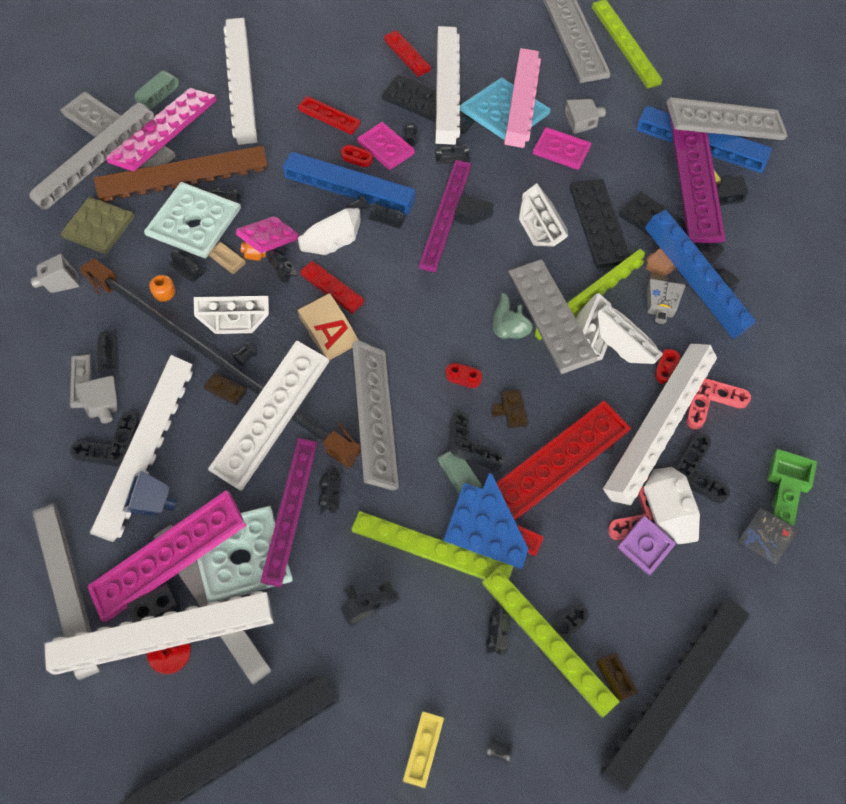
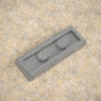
M91 354L71 357V408L83 407L76 395L75 384L92 381Z

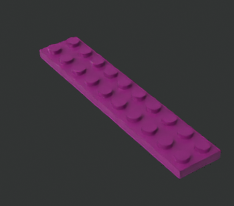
M669 112L687 236L693 243L724 242L725 233L708 133L675 129Z

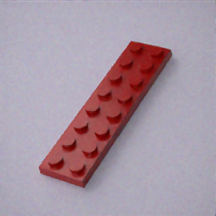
M605 400L497 482V486L515 521L630 431L631 428Z

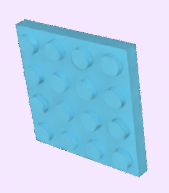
M501 77L461 104L460 111L505 140L514 85ZM536 99L531 127L549 115L551 110Z

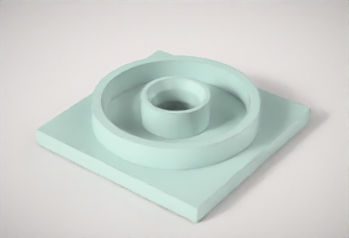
M180 182L144 232L149 237L206 259L241 209V206L236 202ZM193 220H201L200 225L191 228L187 224Z
M271 506L240 513L247 526L197 560L208 603L213 601L220 602L231 597L242 596L274 587L260 583L276 524ZM243 549L250 553L251 559L248 563L235 565L231 562L230 556L234 551ZM288 563L282 584L292 582Z

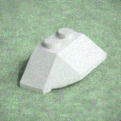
M536 183L524 192L519 220L533 245L555 246L568 237V230L540 186Z
M358 208L344 209L314 224L304 235L298 237L300 250L327 255L344 245L350 244L355 240L361 222L360 210Z
M599 293L595 294L576 317L579 326L597 355V361L603 359L608 346L605 340L601 338L598 312L606 304L611 306V303Z
M268 296L194 297V315L215 334L253 333L269 315Z
M606 304L598 312L601 338L628 363L654 364L663 355L645 333L624 314L612 308L609 304Z
M673 467L654 469L644 486V491L656 526L673 538L678 545L697 542L699 539L700 513L686 476Z

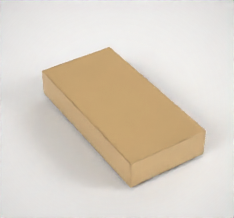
M221 241L209 253L212 259L232 274L246 264L243 258Z

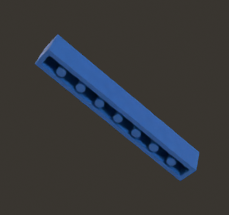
M646 106L639 119L637 131L673 143L669 113ZM708 133L711 156L759 173L763 172L772 151L771 147L735 135Z
M291 152L283 165L286 178L353 199L363 196L369 204L375 205L377 203L380 206L386 207V209L402 211L405 215H409L416 201L415 189L399 185L302 154Z
M665 209L653 216L645 227L647 232L733 340L745 333L757 321L669 212Z

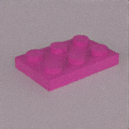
M383 122L357 138L358 143L364 149L371 152L372 156L389 171L414 154V148Z
M546 127L533 150V154L579 170L592 143Z
M275 216L237 228L236 232L237 236L259 253L296 241L299 236L297 232Z

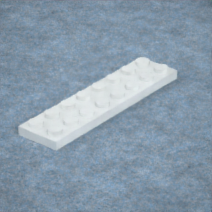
M296 341L208 470L242 491L329 363V359Z

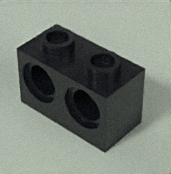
M167 583L127 603L134 622L141 621L142 613L149 610L147 617L153 616L155 618L163 616L166 612L181 611ZM164 600H169L167 606L160 607Z

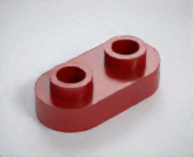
M346 145L341 149V157L346 162L360 167H368L373 162L372 154L367 150L353 145Z
M672 349L663 351L655 372V378L661 384L668 382L680 361L679 353Z
M458 363L449 364L446 368L445 376L452 383L469 388H476L482 383V373L476 368Z

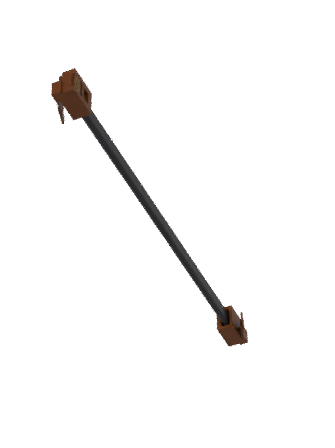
M92 258L87 264H83L79 268L83 276L89 279L98 295L100 293L96 285L108 294L114 290L259 395L264 389L119 285L113 271L96 259ZM296 411L291 417L292 420L323 441L325 452L348 469L355 463V457L357 458L361 453V446L350 438V435L340 422H338V425L343 431L345 438L335 431L328 435Z

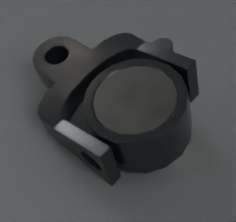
M386 582L380 585L378 588L381 592L367 593L359 596L354 591V585L346 587L343 591L346 592L349 601L345 602L340 609L347 624L352 627L379 612L382 608L400 600L398 592L391 585L392 583Z

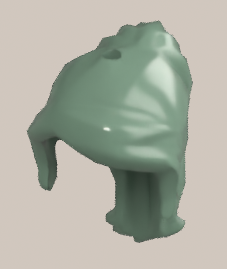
M504 293L501 294L500 302L494 313L493 331L501 339L523 338L531 333L533 325L528 318L522 315V305L517 307V313L510 311V300Z

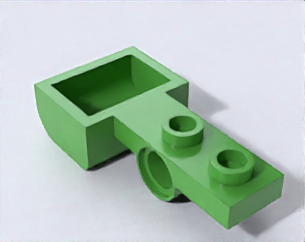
M779 449L772 456L767 481L779 484L772 502L773 514L793 526L800 492L807 493L812 488L817 461Z

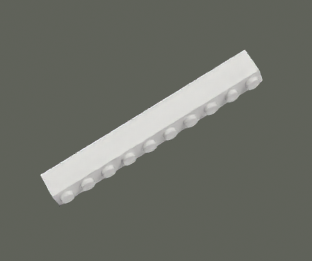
M244 18L227 19L226 26H224V34L227 37H224L225 45L228 47L225 48L226 56L229 58L226 59L227 68L230 69L227 70L228 79L231 80L228 81L229 91H232V93H229L230 102L233 103L230 105L231 114H234V116H231L232 126H235V128H232L233 138L237 139L238 145L258 143Z
M438 26L436 143L455 144L456 138H459L460 127H457L460 123V116H457L460 112V74H458L460 54L457 27Z
M689 345L604 486L603 490L611 501L631 505L637 497L652 468L656 465L659 456L674 434L676 427L682 420L691 401L699 391L701 384L717 359L711 345Z
M172 355L170 356L90 534L114 542L116 537H121L125 529L122 523L125 518L129 519L131 513L122 510L133 477L140 471L149 474L146 471L148 464L152 466L156 458L154 450L156 447L160 448L164 437H161L163 430L167 431L171 424V420H168L170 414L174 415L179 404L176 403L178 397L182 398L186 388L183 385L185 381L189 382L193 372L190 371L192 364Z
M256 591L251 593L250 596L243 598L241 596L231 597L226 602L213 601L208 603L207 606L200 608L192 606L178 613L175 611L166 612L163 616L157 618L149 616L135 623L130 621L120 623L118 627H101L92 633L79 632L75 634V637L54 638L52 642L45 643L46 670L53 675L272 624L274 622L270 599L267 592Z

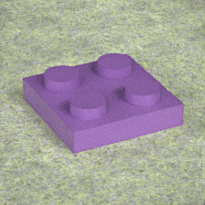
M642 516L618 544L617 548L647 575H651L676 543L646 516Z

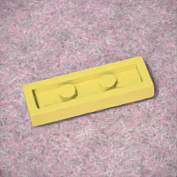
M422 711L403 782L426 788L444 721L443 717Z

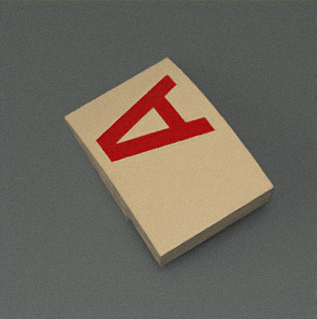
M330 293L298 310L299 318L309 331L310 337L322 354L329 360L353 348L352 343L358 340Z

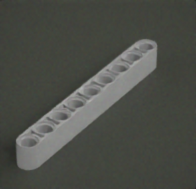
M142 103L132 106L30 192V199L42 209L51 207L107 160L106 157L113 150L123 144L124 141L129 139L146 123L153 120L154 113Z
M55 503L33 511V516L64 637H75V634L79 632L92 633L58 508ZM98 664L73 671L76 678L81 680L100 672L101 665Z
M172 524L153 535L154 538H158L173 527ZM195 561L178 574L200 607L207 606L208 602L197 561ZM244 630L220 636L252 684H255L271 672Z

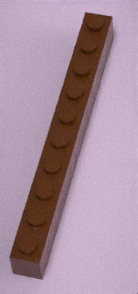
M257 146L136 169L134 172L126 171L94 177L98 198L104 200V202L114 201V197L121 196V199L132 197L131 194L135 193L146 195L151 190H155V192L165 191L166 187L176 189L180 182L188 183L192 186L199 184L198 181H216L215 178L218 177L229 179L234 174L239 176L248 175L249 171L260 173L264 172L268 166L263 146Z

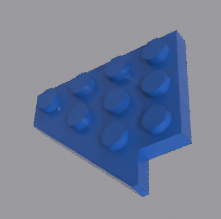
M491 473L488 474L484 489L464 483L443 541L522 569L529 549Z

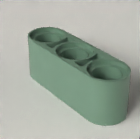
M165 70L161 71L136 92L135 101L142 103L148 109H152L176 90L179 85V79Z
M450 451L438 457L440 466L459 495L464 483L484 489L464 459L454 456Z

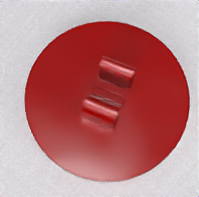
M190 643L147 653L149 665L161 674L178 672L187 664L190 658Z

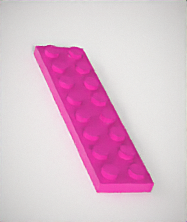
M193 88L187 89L185 93L157 114L153 120H150L129 139L124 141L123 144L113 150L106 157L107 162L134 172L215 103V95Z
M224 491L89 584L87 587L100 620L105 623L128 608L127 603L154 590L247 526L231 494L228 491Z

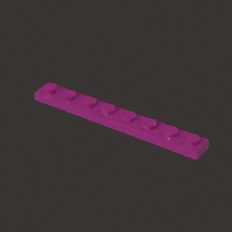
M455 160L419 263V269L437 272L455 218V210L463 194L472 163Z
M298 438L260 583L282 587L318 442Z

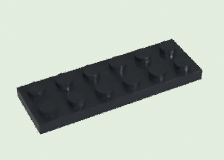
M397 75L382 93L383 100L436 122L435 90ZM460 111L459 115H457L460 116V123L457 127H460V133L465 135L475 120Z
M598 179L571 183L570 191L596 269L619 265L630 257L604 180Z
M640 192L620 211L619 216L651 237L645 229L646 225L653 216L666 208ZM667 210L687 235L685 221ZM694 243L710 264L725 249L719 243Z

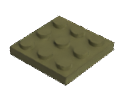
M89 196L60 234L67 240L107 255L133 220L134 214Z

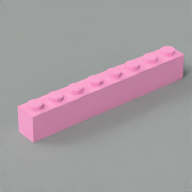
M520 48L505 145L524 148L525 141H529L531 131L528 130L531 129L535 103L533 98L536 95L541 58H538L539 51Z

